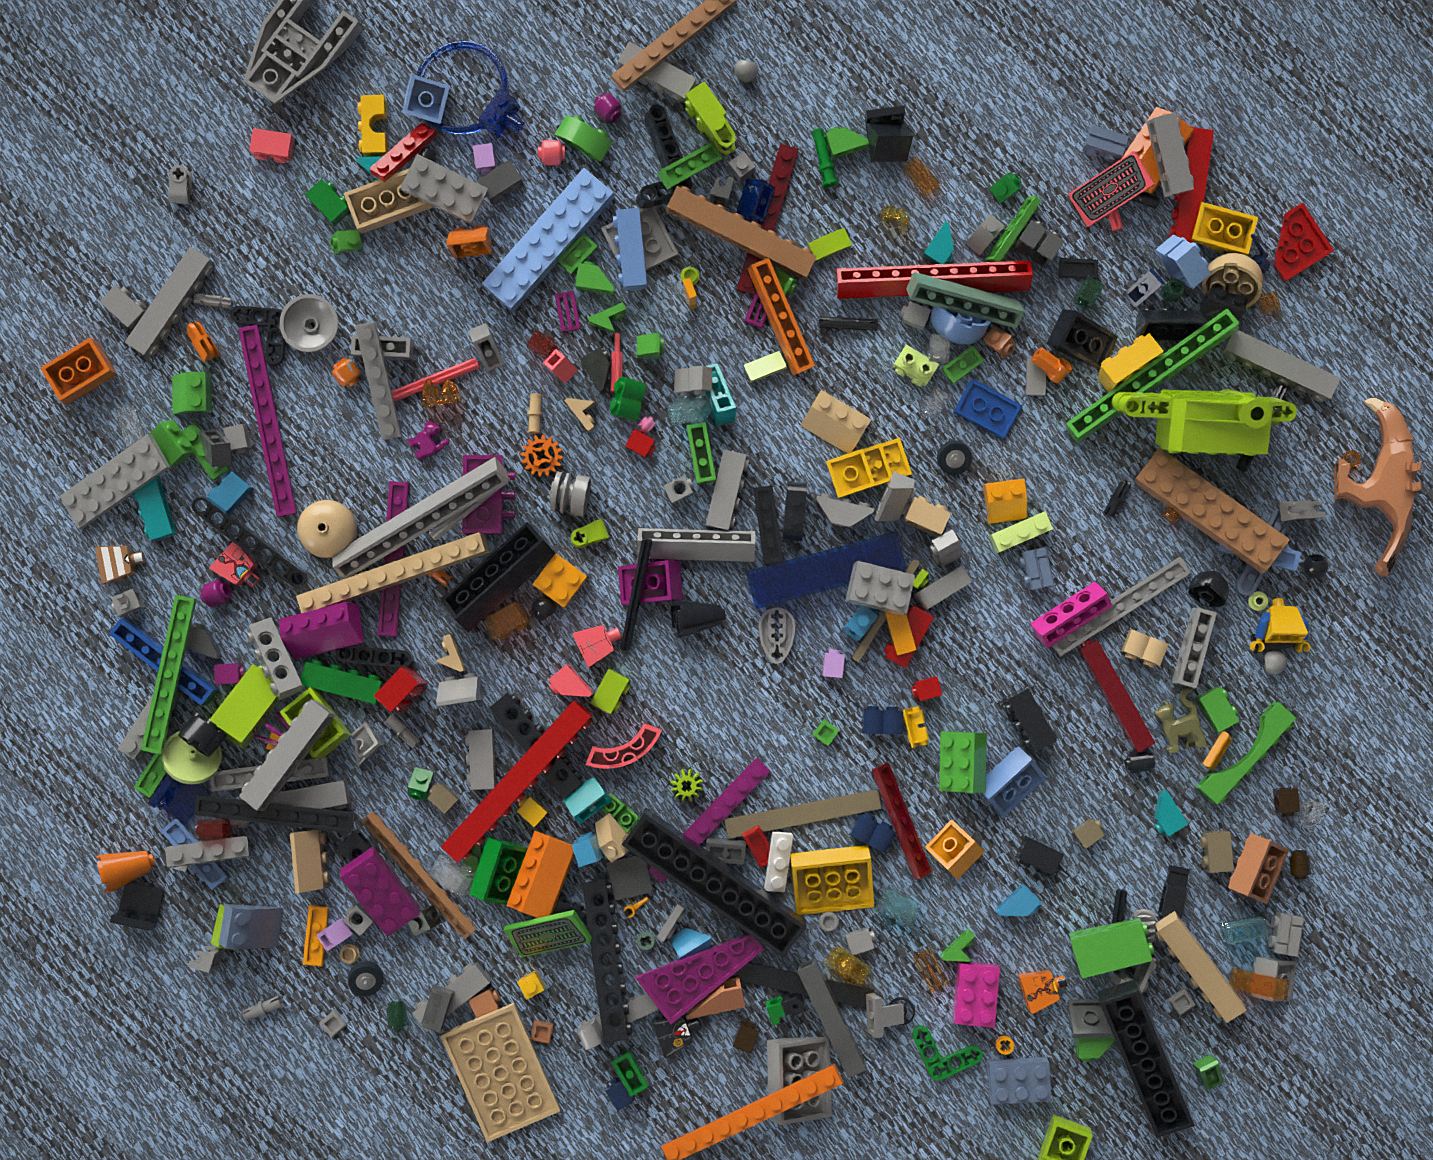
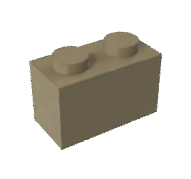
M1230 831L1202 832L1200 847L1204 848V856L1201 858V863L1205 871L1209 873L1234 871Z

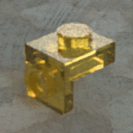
M886 206L884 209H881L880 221L899 220L900 232H903L905 226H908V214H905L904 208Z

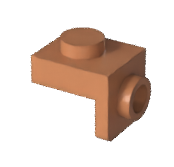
M996 326L983 339V342L997 351L1003 359L1012 354L1016 347L1013 337Z

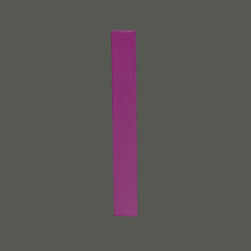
M389 481L386 522L408 509L409 482ZM405 545L384 556L383 565L403 559ZM402 583L381 590L377 636L398 637Z

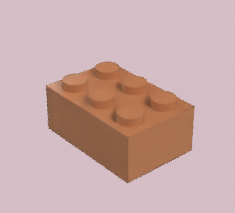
M1250 833L1245 841L1243 852L1237 860L1234 874L1230 877L1228 888L1267 904L1289 850L1268 839Z

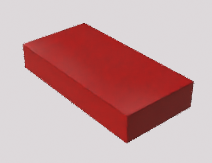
M757 825L742 833V836L761 869L768 864L770 844L760 826Z

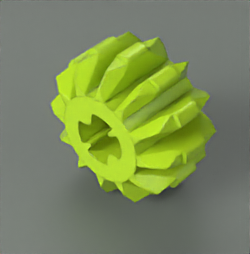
M681 769L682 777L675 773L674 776L678 781L671 780L670 782L673 785H677V787L671 788V792L678 790L675 798L677 799L682 794V802H685L686 796L692 802V794L697 798L700 796L695 790L703 791V787L697 786V784L703 783V780L699 779L696 781L695 779L699 776V773H695L692 777V769L688 770V775H685L684 769ZM685 780L686 783L687 780L691 782V789L689 791L688 789L686 791L682 789V782Z

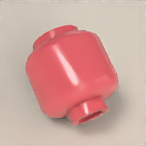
M544 140L542 147L538 146V158H541L543 165L559 166L562 161H565V145H562L559 140Z

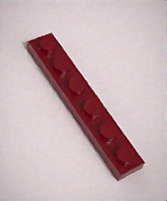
M889 762L872 769V772L915 880L921 879L932 871Z

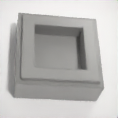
M1182 988L1168 998L1179 1016L1196 1006L1185 988Z
M335 1009L319 1022L331 1038L347 1025Z

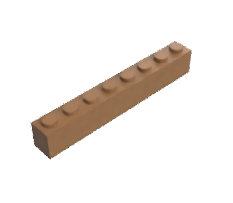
M676 187L665 210L666 212L762 260L769 258L773 266L801 280L807 278L817 257L813 255L811 250L807 248L801 249L795 246V242L779 238V235L774 231L768 230L767 232L761 229V225L758 223L748 222L744 220L742 215L738 213L732 214L726 211L724 206L710 203L709 199L705 196L692 194V191L687 187Z

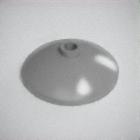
M304 294L295 297L286 304L280 316V330L283 338L290 346L302 352H317L326 348L334 340L338 331L339 321L334 307L326 299L318 295ZM310 323H315L313 329H309Z

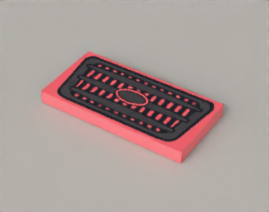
M1133 151L1069 193L1068 196L1086 226L1090 227L1155 185L1136 151Z

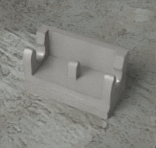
M1321 501L1279 502L1281 521L1311 520L1326 517L1325 512L1316 511V506L1323 504Z
M210 945L205 946L206 950L211 951L208 953L204 951L194 952L195 955L200 956L194 961H189L188 967L210 973L219 967L224 953L223 948Z

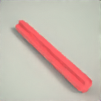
M473 358L392 391L394 402L479 368V363L476 358Z

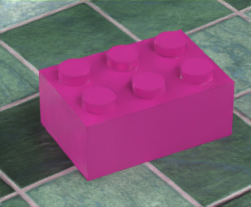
M957 962L952 1016L955 1024L995 1028L1000 967L997 964Z

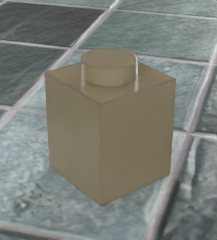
M436 783L429 790L431 795L427 798L444 814L460 799L444 783L440 785Z
M1092 818L1087 819L1071 830L1081 847L1085 849L1105 836L1102 832L1104 828L1101 823Z

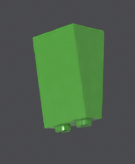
M1140 918L1070 932L1071 944L1082 979L1153 961L1151 955L1155 954L1152 942L1147 943L1146 935H1149L1146 923L1142 924Z

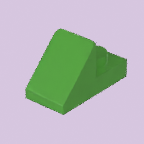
M623 302L588 317V321L592 326L615 334L610 320L617 321L622 319L624 314L627 313Z
M967 928L940 954L941 958L944 961L972 962L962 949L964 947L965 949L974 942L973 938L975 935Z

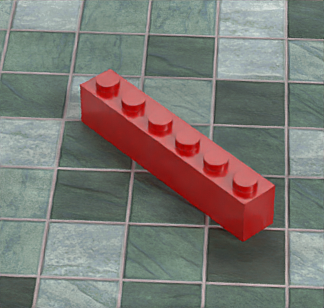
M1192 127L1194 133L1185 144L1184 150L1189 159L1188 167L1194 179V189L1174 195V200L1177 202L1176 208L1174 207L1171 213V219H1174V223L1169 229L1168 237L1170 238L1172 235H1175L1179 238H1185L1190 243L1198 244L1191 239L1200 204L1204 202L1214 130Z

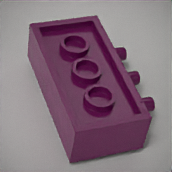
M463 455V476L494 457L505 468V458L502 455ZM506 472L510 480H515V472ZM504 486L462 519V533L465 535H472L478 532L485 535H504V519L515 518V511H504V499H515V492H504Z

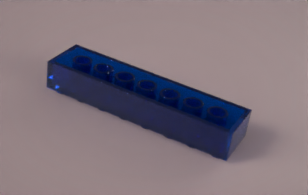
M897 531L746 571L745 574L755 610L847 586L850 582L853 564L857 561L897 571L906 570L907 567Z

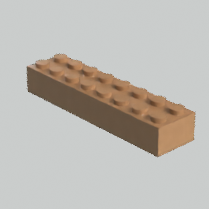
M1160 447L1134 480V483L1261 574L1268 570L1290 541L1285 535Z

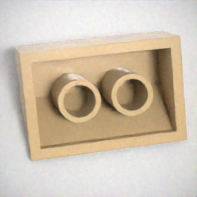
M821 390L800 426L848 454L854 450L871 419Z
M321 829L298 830L290 833L295 893L324 889L327 887V883L330 882V874L326 871L325 864L328 863V854L324 852L323 845L326 844V833L322 832Z

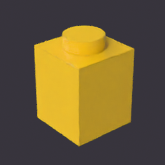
M525 796L518 804L520 808L517 810L533 827L549 812L533 796L529 798Z
M537 969L520 978L517 982L526 1000L544 991L546 988Z

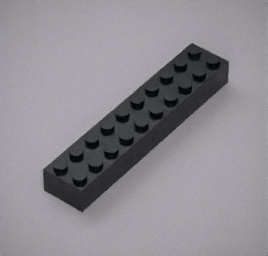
M646 807L623 837L622 846L781 957L786 955L806 928V919Z

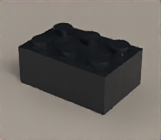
M1021 688L1002 699L1004 702L1001 704L1006 714L1011 715L1013 719L1011 724L1016 732L1019 731L1023 738L1020 741L1025 749L1028 748L1030 751L1037 752L1057 741L1029 688Z

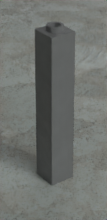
M814 958L799 965L797 972L847 1077L861 1076L866 1071V1062L817 959Z

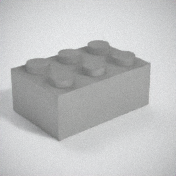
M857 561L853 564L845 602L903 616L908 611L915 575Z

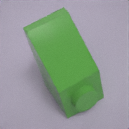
M839 127L831 128L825 136L832 160L869 148L867 138L845 127L840 129Z
M584 261L583 264H578L576 290L615 295L613 285L601 269L595 266V263Z
M1114 1036L1113 1038H1075L1076 1056L1082 1061L1087 1062L1093 1061V1058H1100L1112 1045L1115 1038Z

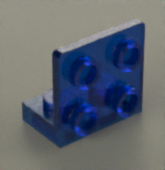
M168 774L148 804L153 808H163L186 824L194 814L196 795L207 796L208 790L199 784L181 783Z

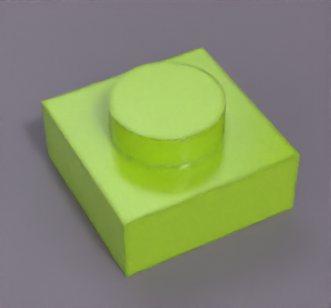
M922 569L914 579L913 588L916 591L919 587L923 589L929 582L927 578L929 573Z

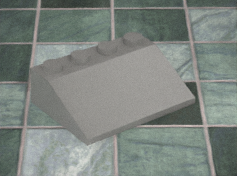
M829 1037L767 1040L768 1095L830 1066ZM831 1090L769 1118V1120L779 1125L832 1117Z

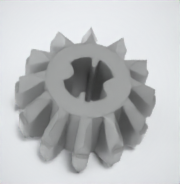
M1147 909L1136 910L1134 912V919L1140 918L1142 924L1146 923L1149 935H1146L1147 943L1154 942V912Z

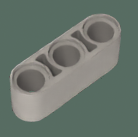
M961 565L914 595L925 611L965 587L972 580Z

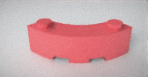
M643 723L639 733L624 745L614 748L592 746L586 765L595 768L611 769L631 764L644 756L653 747L662 729Z

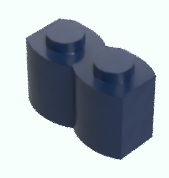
M867 706V710H862V733L902 735L903 711H898V707H886V710H879V706Z
M866 812L864 815L859 813L849 835L886 853L896 833L892 830L893 826L884 821L881 824L874 821L876 817Z

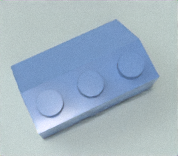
M1018 746L986 775V792L981 794L1002 817H1005L1042 783L1046 777L1033 759Z

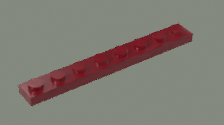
M784 144L779 146L756 222L761 225V229L767 232L768 230H775L799 150ZM747 252L736 288L737 291L755 296L756 288L747 269L752 264L762 261V259Z

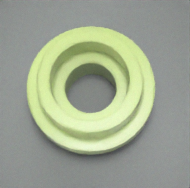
M1254 592L1249 596L1248 604L1253 610L1261 611L1267 607L1268 597L1263 592ZM1258 597L1262 600L1260 605L1256 603Z

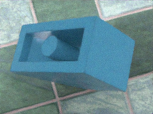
M1022 883L994 911L1000 916H1028L1029 914H1035L1040 909L1039 905L1042 902Z

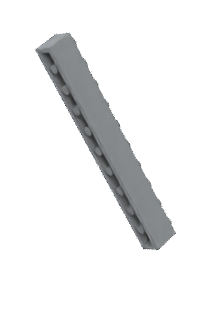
M496 457L490 459L350 543L343 551L332 556L334 570L343 579L349 578L508 483L505 468Z

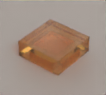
M1277 290L1263 293L1257 300L1260 314L1281 309Z

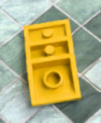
M900 438L826 461L838 498L888 483L893 471L904 476L912 475Z

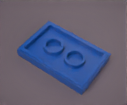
M971 378L953 413L1004 440L1023 405Z

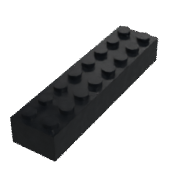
M1134 979L1098 991L1100 1005L1156 1138L1194 1127L1192 1112L1137 980Z

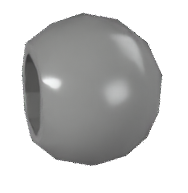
M739 60L734 68L735 75L740 81L749 83L757 77L758 65L756 62Z
M1272 650L1264 655V665L1267 673L1277 675L1285 670L1287 659L1283 653Z

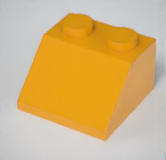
M1025 479L986 483L983 485L988 524L1027 519Z
M952 819L925 846L957 880L985 852Z

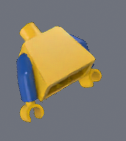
M1275 598L1272 600V606L1261 616L1255 633L1256 641L1250 643V650L1254 651L1256 644H1258V652H1262L1265 648L1262 639H1264L1265 643H1296V652L1301 653L1302 646H1304V652H1308L1311 648L1310 644L1306 642L1309 634V623L1300 614L1297 607L1285 606L1283 598Z

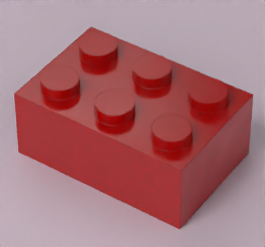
M400 667L373 696L390 712L406 711L413 704L411 700L416 696L422 695L427 689L424 687L427 682L412 667Z

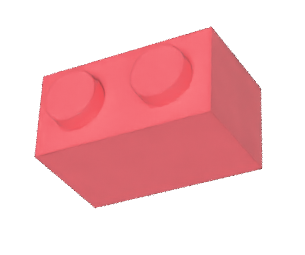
M253 128L249 151L258 160L266 161L267 158H271L277 163L292 162L295 138L292 134Z

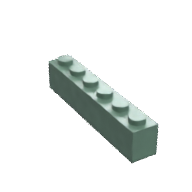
M913 272L906 288L910 300L1013 328L1018 327L1024 314V309L1018 300Z

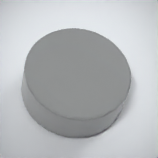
M825 912L821 914L819 925L824 931L831 932L838 927L839 920L835 913Z

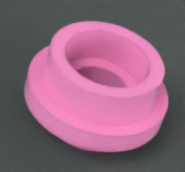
M651 416L649 418L644 417L638 424L640 427L638 431L647 434L655 425Z

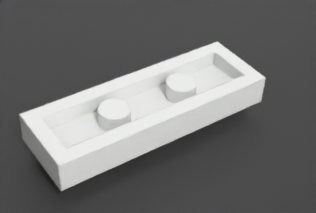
M772 831L764 884L766 891L785 892L793 840L792 833Z

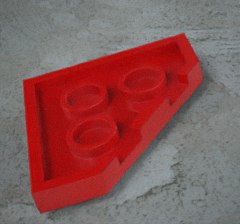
M1303 202L1285 213L1273 268L1283 283L1334 251Z

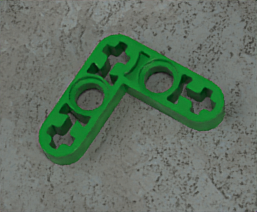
M918 1025L912 1031L915 1044L930 1076L934 1080H943L978 1064L982 1060L983 1053L976 1045H969L941 1058L927 1027ZM918 1031L926 1032L924 1035L926 1042L931 1040V1043L920 1047L919 1045H922L923 1042L920 1037L916 1038ZM931 1047L935 1050L933 1057L927 1058L924 1056L926 1048ZM971 1050L979 1052L978 1054H976V1059L969 1057L966 1059L968 1063L965 1064V1061L961 1054L964 1053V1056L967 1057L971 1054ZM954 1057H958L961 1060V1064L957 1068H953L950 1065V1061ZM943 1062H946L948 1068L951 1070L949 1072H947L946 1068L941 1070L940 1076H938L936 1073H932L935 1071L934 1067L938 1066L939 1069L945 1067Z

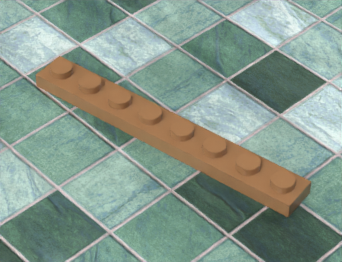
M705 0L611 75V80L625 92L737 3V0Z
M373 811L368 814L362 821L363 825L465 940L476 930L473 922L461 913L459 906L448 898L446 891L439 888L434 878L422 868L421 863L411 856L408 848L396 839L395 833L383 824L382 818L379 815H375Z

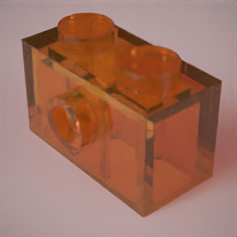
M520 600L513 602L482 621L493 641L498 639L504 641L511 637L510 633L514 630L520 632L527 628L526 624L531 622V619Z

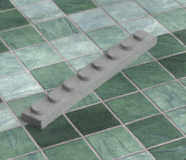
M1181 557L1176 558L1112 599L1111 608L1052 645L1058 656L1064 655L1191 572Z

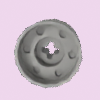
M557 471L550 490V511L556 512L560 504V513H564L567 505H569L571 515L584 517L589 500L591 477L577 475L575 482L571 483L570 473L566 474L563 481V472Z

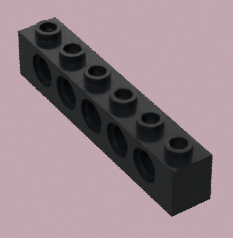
M506 693L489 708L522 749L527 752L533 746V741L539 739L545 730L539 723L536 725L531 720L533 715L527 708L525 710L522 709L519 705L521 700L515 693L512 695ZM511 708L518 711V717L515 720L511 719L508 715ZM524 723L528 724L531 728L530 733L527 735L521 732V726ZM565 754L558 760L555 758L553 766L544 774L563 799L583 783L581 781L582 775L577 769H571L568 765L571 762ZM559 769L567 771V779H559L557 775Z

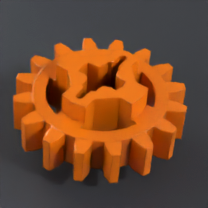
M542 435L541 439L534 436L535 441L527 440L529 446L523 445L526 452L521 453V456L525 457L521 462L522 464H528L525 469L527 471L532 469L531 474L533 476L538 472L539 477H542L543 473L549 477V471L552 470L556 473L555 467H561L558 460H563V456L559 455L562 452V448H556L559 443H552V437L546 440L545 435ZM538 444H543L542 447L534 448ZM551 447L554 450L555 458L550 456L549 451L551 450ZM543 452H545L544 454L548 459L542 458L541 460H539V457L536 453L542 454ZM530 454L534 457L533 465L529 459ZM550 464L549 467L540 469L542 465Z

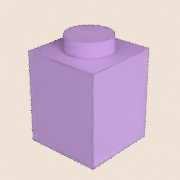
M492 143L473 146L475 166L478 173L486 175L497 168Z
M829 649V653H824L822 676L843 678L845 655L840 654L841 650Z
M341 918L316 936L325 950L329 951L351 936L352 932L350 927L343 921V918Z

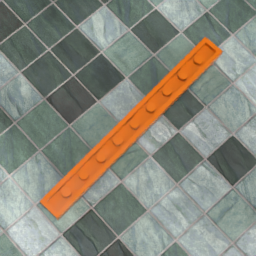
M833 1064L662 1145L661 1148L667 1160H681L843 1084V1079L836 1065Z

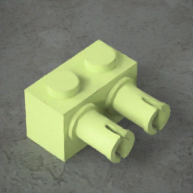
M906 344L892 367L895 368V372L898 375L910 377L912 379L911 382L916 386L921 387L923 385L925 387L939 364Z

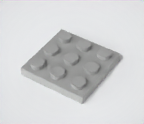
M655 206L639 209L646 271L679 255ZM612 222L602 227L601 230L617 260V254H620V247L615 245V235H618V228H614Z

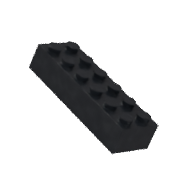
M526 522L444 596L441 602L452 617L469 633L556 553L541 535Z

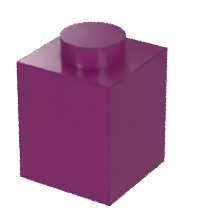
M242 663L214 665L215 685L238 683L246 673L245 667H242Z

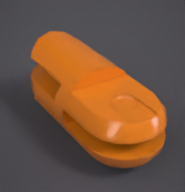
M195 321L187 325L188 336L203 363L214 359V357L221 356L212 338L207 334L201 323Z

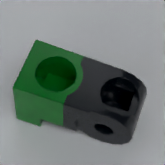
M791 992L766 1000V1008L772 1025L779 1024L780 1017L790 1014L797 1015L803 1011L804 1002L800 993Z

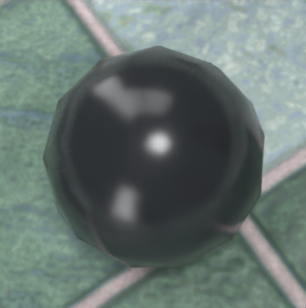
M1319 554L1309 555L1303 562V570L1311 578L1324 576L1329 568L1326 558Z
M546 596L537 598L531 606L533 616L540 621L545 620L556 611L554 601Z

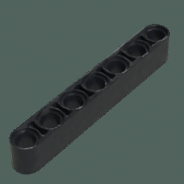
M202 496L193 500L192 510L198 516L288 584L298 588L306 583L308 576L301 567L210 498ZM200 500L205 501L207 504L205 511L199 510L197 506ZM216 512L221 513L223 516L221 523L214 521L213 517ZM231 525L238 526L239 533L237 535L230 533ZM247 537H252L255 540L254 547L246 545L245 540ZM263 549H268L271 552L270 559L262 557L261 552ZM279 561H284L287 564L286 571H280L277 568ZM294 573L302 575L303 581L301 583H296L293 580Z

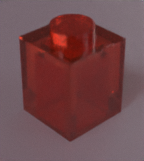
M536 329L526 346L528 350L545 359L555 349L558 350L555 339Z

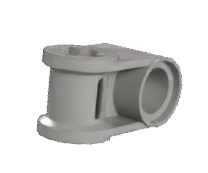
M175 165L170 170L168 200L170 203L191 204L192 174L183 166Z

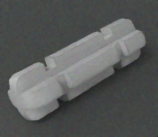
M195 293L194 303L199 305L204 303L206 306H222L231 309L233 306V299L229 297L203 295L201 293Z

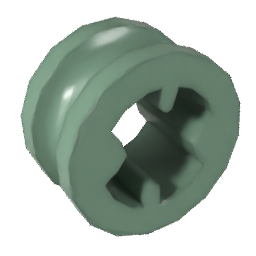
M648 931L640 933L637 939L639 948L643 950L651 949L655 942L653 934ZM647 935L652 942L644 946L641 944L643 941H640L641 937L645 938Z

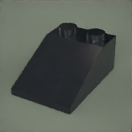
M1063 309L1046 344L1071 358L1100 370L1101 363L1108 358L1118 336L1076 310Z

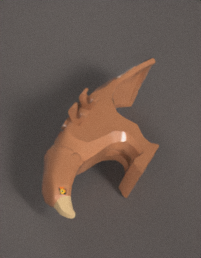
M1370 398L1365 400L1364 404L1374 412L1379 422L1382 437L1381 450L1370 478L1362 484L1355 483L1348 477L1350 463H1347L1344 459L1336 461L1334 500H1349L1359 508H1378L1393 526V533L1384 553L1374 567L1378 575L1388 577L1411 530L1414 495H1417V491H1421V482L1414 483V475H1417V471L1422 470V462L1414 463L1412 446L1414 438L1408 429L1402 413L1387 401L1383 402L1377 398Z

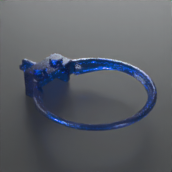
M459 40L436 48L424 59L416 74L420 77H424L429 65L440 55L456 49H473L485 54L494 62L501 78V88L479 116L478 123L455 127L427 120L433 126L455 134H470L486 129L498 138L507 126H510L517 132L523 130L525 123L515 117L521 107L517 100L509 94V80L505 67L490 48L478 42Z

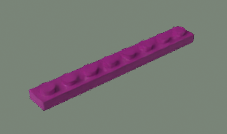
M756 757L683 834L700 845L768 775L770 770ZM652 866L648 869L661 884L668 878Z

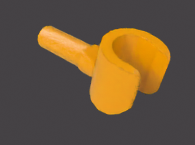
M646 896L634 905H627L624 911L626 909L633 911V914L627 918H632L636 910L648 902L649 898Z

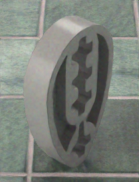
M775 607L768 609L762 614L758 628L761 645L765 654L772 663L780 664L785 660L793 645L795 620L786 609ZM775 610L779 611V614H783L782 618L779 619V624H782V628H779V633L783 635L782 638H779V641H775V638L771 637V634L775 633V628L771 627V624H775V619L771 618V614H775ZM776 645H778L779 653L783 654L779 661H775V657L771 656L772 653H775Z

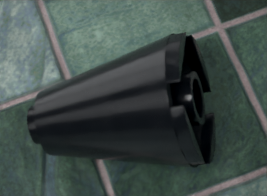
M679 599L672 600L675 606H671L672 628L677 630V633H674L676 638H683L721 625L723 620L726 619L725 609H722L720 605Z

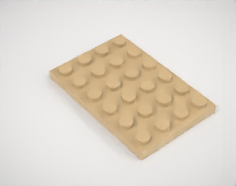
M515 1003L441 1033L440 1037L487 1142L560 1112L561 1108Z

